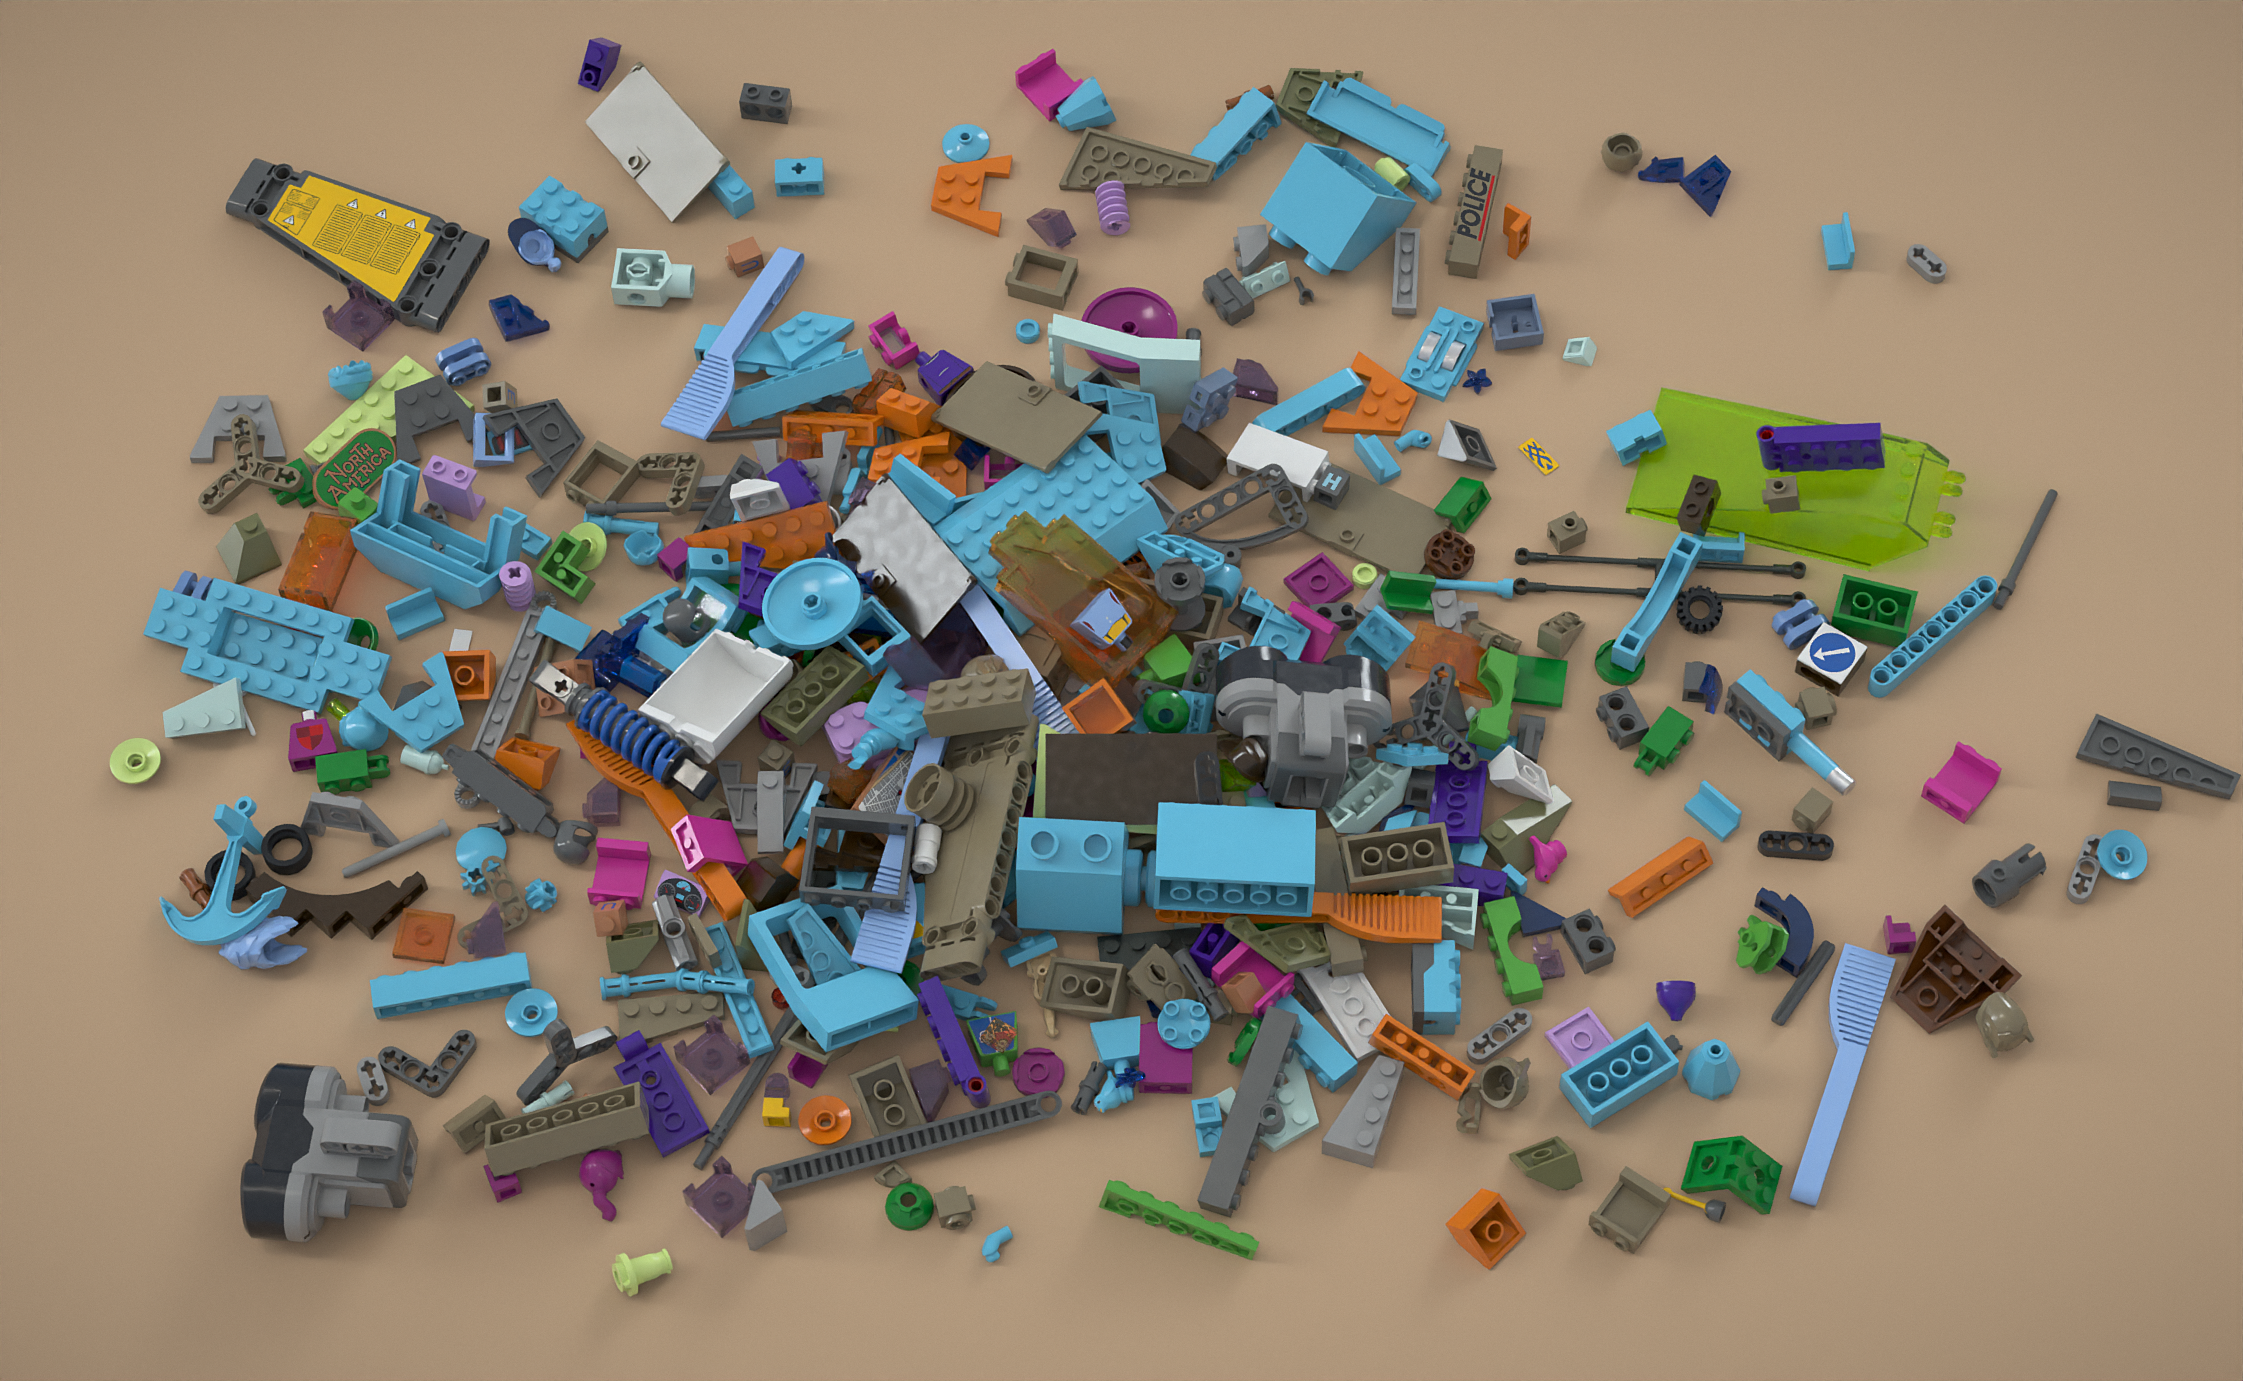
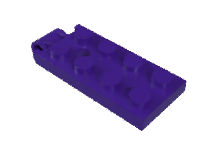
M1455 741L1449 742V748L1454 746ZM1468 742L1477 751L1476 744ZM1460 750L1455 752L1464 758L1462 764H1470L1469 757L1471 754H1463ZM1448 760V764L1436 765L1428 824L1445 822L1449 843L1479 844L1488 775V761H1479L1477 767L1470 771L1459 769L1450 760Z
M640 1030L615 1042L625 1061L613 1068L623 1086L640 1082L649 1108V1133L663 1158L710 1133L708 1126L661 1043L648 1048ZM650 1077L656 1079V1082L652 1085L646 1083Z

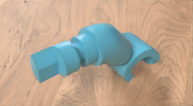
M873 728L867 731L861 737L860 743L852 749L854 759L848 766L855 770L860 769L873 755L896 746L903 750H914V741L919 739V737L904 742L881 728Z

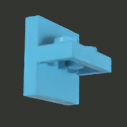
M814 780L796 813L783 846L792 850L799 837L807 839L811 807L824 808L825 802L818 800L824 784ZM819 828L817 845L824 847L831 829Z

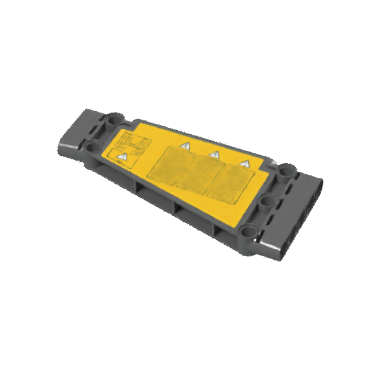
M258 158L253 159L226 203L227 214L254 223L257 229L263 231L403 325L408 327L417 325L438 333L443 329L484 260L490 246L488 238L462 230L461 226L456 222L446 223L437 215L311 171L304 170L298 173L293 171V168L288 164L275 165Z

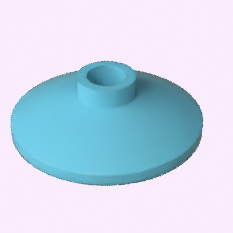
M958 125L951 128L945 134L942 141L943 151L950 160L956 163L981 160L989 150V137L983 129L976 125Z
M2113 830L2104 835L2098 844V860L2102 868L2112 877L2120 880H2131L2144 871L2148 859L2147 851L2143 842L2135 834L2126 830ZM2116 854L2121 856L2122 861L2116 857Z
M536 988L525 989L516 993L509 1000L505 1009V1018L510 1029L524 1037L542 1035L545 1027L557 1019L558 1008L554 998L548 992ZM531 1014L537 1015L534 1019H528Z

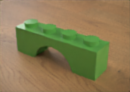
M1490 646L1480 658L1477 680L1488 689L1492 698V707L1481 708L1470 720L1468 742L1492 751H1496L1502 743L1505 744L1510 735V730L1507 729L1508 722L1513 714L1511 702L1516 694L1514 681L1519 673V668L1517 667L1518 656Z
M1512 896L1484 903L1480 920L1483 929L1487 928L1490 935L1487 936V942L1490 951H1495L1497 959H1494L1497 974H1502L1503 976L1502 990L1505 998L1509 997L1512 1006L1542 999L1544 987L1537 965L1519 960L1513 955L1508 946L1511 937L1519 932L1521 928V915L1515 897Z

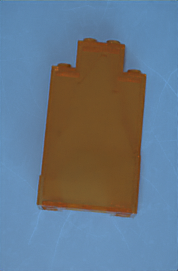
M1026 510L1019 517L1014 515L1007 522V528L1003 532L998 531L989 541L992 545L988 554L1004 567L996 577L998 582L995 590L1058 644L1061 651L1060 657L1088 686L1092 687L1104 678L1114 690L1122 679L1126 678L1143 660L1144 655L1155 648L1169 633L1179 612L1164 602L1156 592L1065 514L1058 520L1054 518L1046 528ZM1108 588L1112 590L1132 619V624L1124 632L1133 643L1124 652L1114 643L1108 648L1099 649L1069 626L1100 592ZM1108 662L1112 667L1109 668L1104 663Z

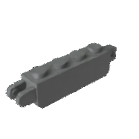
M454 743L447 747L442 757L454 768L451 773L457 777L456 780L461 785L467 788L471 787L478 792L476 795L481 800L487 803L491 802L498 807L497 811L502 816L514 819L522 831L526 833L539 831L541 834L546 835L545 837H556L561 822H558L559 820L551 815L554 811L551 801L482 749L467 751Z

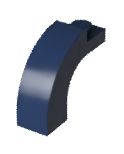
M1762 887L1756 895L1754 906L1777 920L1789 934L1786 951L1775 965L1797 978L1809 960L1813 945L1814 928L1811 917L1805 906L1792 894H1789L1784 901L1776 892L1768 891Z

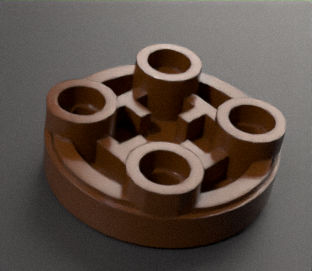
M1445 529L1441 533L1434 535L1427 543L1424 550L1425 563L1436 576L1442 579L1457 580L1464 577L1471 569L1474 562L1475 548L1459 534Z

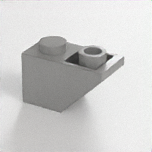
M1266 224L1237 227V237H1233L1234 251H1239L1240 257H1236L1237 271H1242V277L1255 273L1269 258Z

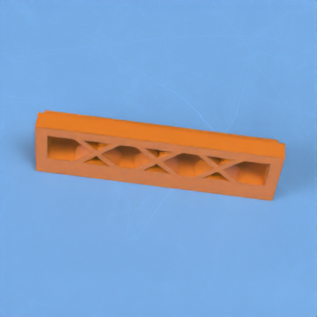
M794 410L782 417L783 441L822 443V433L847 431L849 433L845 445L874 447L878 444L877 427L884 423V415Z

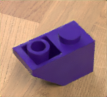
M602 37L589 39L578 84L599 92L616 68L622 45Z

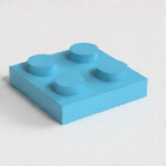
M1410 742L1407 743V747H1402L1401 744H1387V748L1376 749V759L1406 767L1448 764V753L1438 751V747H1423L1422 743Z

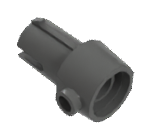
M2026 843L2002 861L1991 860L1972 878L1973 889L1987 906L1996 908L2017 897L2020 888L2040 873L2044 874L2047 868L2045 858L2041 852L2030 858L2028 853L2034 850L2035 846Z

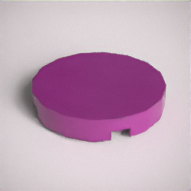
M1040 1047L1028 1049L1014 1061L1012 1069L1013 1082L1018 1091L1025 1096L1043 1091L1057 1093L1063 1085L1065 1078L1063 1062L1050 1049Z

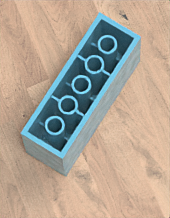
M1159 802L1153 909L1311 917L1315 887L1316 810Z

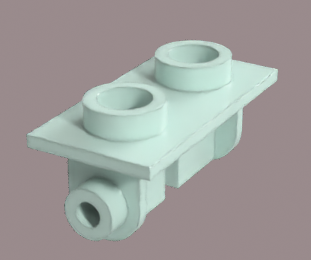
M1286 261L1279 263L1274 262L1273 265L1260 270L1261 272H1255L1247 277L1243 276L1241 281H1238L1253 299L1290 282Z

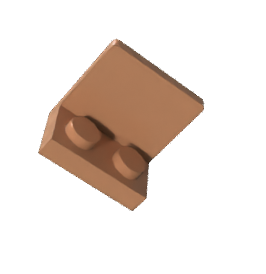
M572 659L552 663L553 666L577 684L587 683L591 686L592 690L595 689L592 660ZM536 687L540 717L566 713L564 710L565 705Z

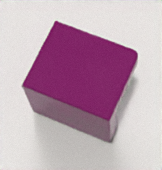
M680 537L657 554L659 567L675 582L683 577L681 566L686 563L687 551L690 547Z
M1886 915L1883 931L1887 954L1912 953L1916 945L1915 932H1911L1910 924L1908 922L1892 923L1891 915Z
M796 1052L787 1067L789 1078L808 1088H813L828 1064L825 1065Z
M489 1165L483 1166L497 1203L522 1193L515 1173L494 1177Z

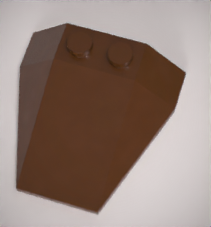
M1944 905L1926 923L1890 998L1930 1034L1980 1008L1982 1003L1995 992L2006 993L2022 975L2003 957L1998 956L1966 926L1962 919Z

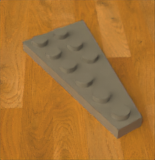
M1086 127L1059 183L1060 190L1097 189L1098 186L1107 181H1120L1124 184V189L1208 187L1217 169V165L1213 161Z

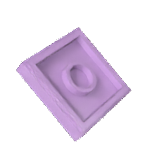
M1589 1007L1545 1032L1546 1039L1569 1069L1615 1042Z

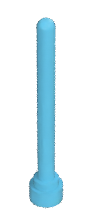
M1503 578V580H1498V583L1436 579L1437 583L1434 589L1494 592L1497 595H1502V598L1512 599L1514 579Z

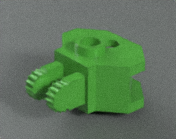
M1750 915L1747 919L1750 926L1747 929L1741 927L1738 931L1740 939L1738 941L1739 949L1736 962L1743 969L1752 967L1755 973L1760 975L1771 971L1784 954L1789 934L1785 928L1767 921L1762 922L1757 916Z

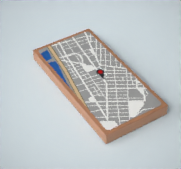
M897 746L892 748L850 810L896 814L914 752L912 750L900 749ZM873 833L886 845L889 834Z

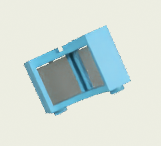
M707 576L692 577L680 598L689 600L694 604L695 608H700L708 614L710 627L701 638L690 643L682 642L667 630L662 617L653 623L644 625L639 632V639L635 647L672 672H675L715 629L725 633L731 631L736 633L748 612L738 608L739 597ZM695 613L690 628L698 631L703 624V616L700 613Z

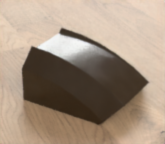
M1184 423L1178 425L1171 437L1162 446L1166 465L1165 472L1197 490H1203L1212 484L1227 465L1228 455L1216 443L1201 432H1195Z
M765 856L752 858L736 880V883L746 898L750 900L755 910L761 912L783 904L800 880Z

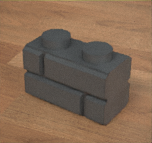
M1228 268L1222 269L1216 275L1213 274L1203 281L1202 295L1208 304L1212 303L1216 307L1218 317L1222 321L1226 320L1230 326L1237 324L1255 312L1254 300Z

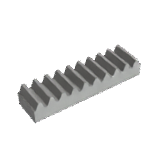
M1396 228L1392 314L1416 315L1420 229Z

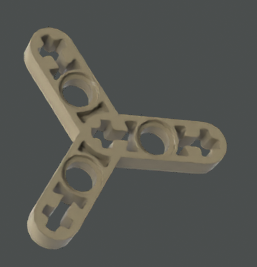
M240 414L231 422L235 465L200 494L198 503L206 513L215 514L252 483L294 493L303 487L304 477L293 467L261 460L256 425L248 415ZM243 423L247 424L244 426V432L246 434L245 436L243 432L240 430V428H242ZM244 444H252L251 449L248 452H240V449ZM245 460H248L249 464L252 466V468L249 469V473L245 472L248 470V465ZM275 470L276 473L272 479L266 480L264 478L267 471ZM284 476V477L287 478V479H293V478L295 477L296 480H295V481H290V483H288V482H287L284 478H282V477ZM228 481H235L233 489L224 490V486ZM218 491L223 494L222 497L217 493ZM212 498L214 503L210 505L208 500Z

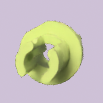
M665 1248L661 1252L649 1253L630 1260L625 1253L616 1255V1263L612 1264V1272L617 1287L621 1292L626 1291L629 1296L638 1294L639 1284L655 1279L664 1273L670 1274V1270L673 1269L670 1256Z

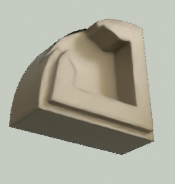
M895 1160L874 1176L876 1182L888 1188H895L903 1183H912V1178Z

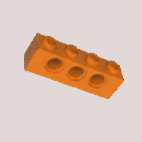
M1385 1014L1368 1042L1390 1058L1403 1061L1404 1067L1457 1101L1476 1072L1388 1014Z

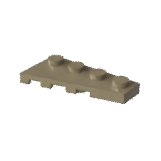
M723 992L618 1000L619 1040L640 1030L648 1044L653 1042V1039L665 1035L670 1037L678 1034V1031L688 1028L696 1029L725 1020Z

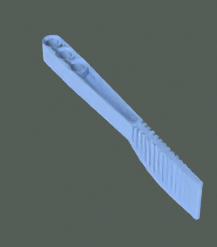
M784 247L777 249L704 357V360H702L701 365L698 366V370L696 369L695 374L692 375V379L686 384V388L682 390L679 398L676 399V402H674L664 417L661 427L702 440L708 438L732 401L735 391L734 363L800 273L805 260L803 253Z
M976 584L960 603L994 653L1004 659L1003 662L1009 670L1028 668L1036 689L1032 714L1036 715L1040 721L1034 748L1038 751L1040 724H1046L1061 734H1080L980 585Z
M927 733L919 737L896 814L915 816L916 829L918 825L923 824L924 819L906 809L904 796L907 786L914 774L926 764L935 763L941 766L950 736L931 739L930 734ZM889 834L880 868L876 875V881L872 888L873 893L898 895L906 836ZM911 874L909 876L905 911L890 913L883 909L866 910L852 953L851 962L902 974L913 940L917 919L916 893Z
M1847 943L1844 945L1831 986L1828 1005L1830 1030L1838 1051L1796 1175L1790 1199L1816 1207L1896 961L1895 958Z

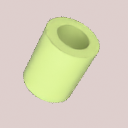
M1391 157L1381 158L1374 166L1376 173L1400 191L1405 189L1410 182V176Z

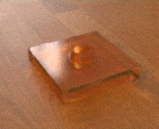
M403 908L392 952L393 958L444 964L455 922V915Z

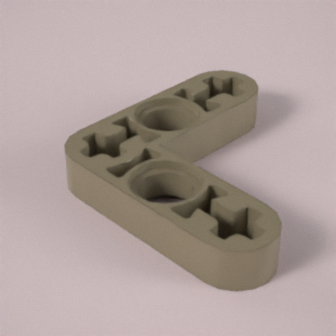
M695 452L649 453L641 456L637 460L638 470L644 478H674L666 499V505L675 516L685 514L692 505L704 471L705 464L700 455ZM675 462L671 468H665L669 463ZM690 481L687 486L680 487L683 482Z
M489 856L484 859L481 864V872L500 909L459 930L457 940L460 946L465 949L475 948L521 925L528 917L527 907L505 863L498 856ZM491 860L494 864L499 863L500 867L497 869L499 876L504 873L507 878L499 880L494 885L491 880L496 879L494 873L486 871V868L489 866L488 861ZM506 883L510 885L512 894L508 898H501L498 895L497 888L500 884ZM512 907H515L517 910L521 909L523 911V914L520 915L521 920L517 921L515 918L507 921L510 926L505 928L504 920L499 913L504 912L505 917L512 913ZM490 918H495L500 923V929L496 933H490L485 928V923ZM480 923L481 931L487 938L481 939L480 934L473 938V944H470L468 941L463 942L464 931L468 930L470 933L478 930L475 925Z

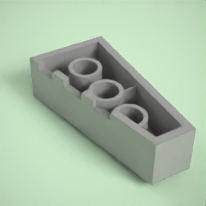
M1378 1055L1323 1138L1322 1154L1366 1167H1374L1404 1076L1403 1061Z

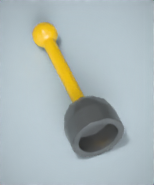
M1668 1187L1663 1188V1190L1671 1194L1672 1198L1703 1208L1705 1215L1710 1220L1718 1223L1722 1220L1726 1209V1202L1713 1199L1705 1204L1674 1193Z

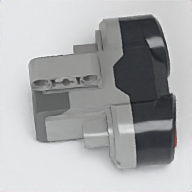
M1249 646L1228 655L1217 667V720L1225 730L1241 736L1243 739H1256L1266 750L1268 763L1264 769L1265 779L1263 786L1266 788L1267 801L1281 802V805L1319 809L1323 806L1334 808L1338 795H1341L1348 772V758L1359 759L1366 756L1368 745L1380 741L1391 730L1390 678L1385 669L1378 663L1359 655H1338L1320 663L1290 660L1283 652L1269 646Z
M282 1062L273 1066L266 1074L258 1093L254 1113V1127L257 1135L252 1159H249L243 1165L241 1173V1212L244 1228L248 1235L256 1239L307 1243L316 1235L317 1231H320L325 1217L346 1219L349 1214L350 1205L387 1208L405 1207L408 1194L411 1193L419 1141L411 1120L402 1115L369 1112V1097L347 1095L346 1083L335 1067Z

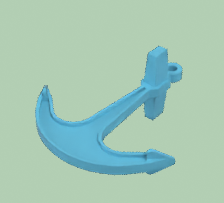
M248 796L238 799L234 810L226 804H220L216 807L213 820L227 834L226 837L229 844L206 908L196 916L185 917L174 905L166 901L162 896L159 897L163 915L169 926L183 939L191 943L219 945L245 935L260 924L273 909L279 908L287 891L284 886L263 893L261 899L246 911L241 913H232L231 902L242 847L254 855L262 854L261 845L264 837L252 825L253 822L250 819L255 813L257 805Z

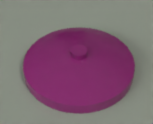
M1118 288L1100 295L1087 307L1081 320L1141 338L1177 339L1178 336L1177 319L1171 306L1156 293L1142 288ZM1085 349L1088 356L1100 366L1102 365L1107 370L1128 374L1140 372V366L1135 362Z

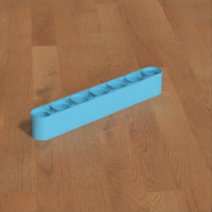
M1987 575L1978 577L1876 665L1871 671L1868 683L1870 694L1878 698L1887 696L1994 602L1998 586L1996 580ZM1894 665H1900L1902 668H1897ZM1876 680H1882L1885 683H1879Z

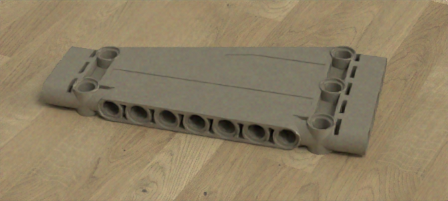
M1034 714L1031 716L1030 725L950 736L941 767L970 784L974 795L971 808L965 819L952 830L942 831L940 848L937 853V867L933 873L926 874L922 943L926 946L920 970V976L925 980L938 976L940 981L980 972L986 948L991 945L995 938V931L991 928L993 919L997 918L1001 912L1018 840L1019 817H1023L1033 774L1031 765L1036 760L1038 754L1037 749L1034 748L1040 720Z

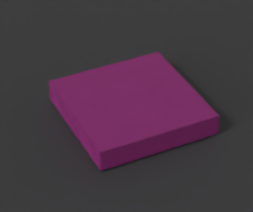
M1323 552L1283 579V583L1307 607L1314 604L1335 603L1354 590V585Z

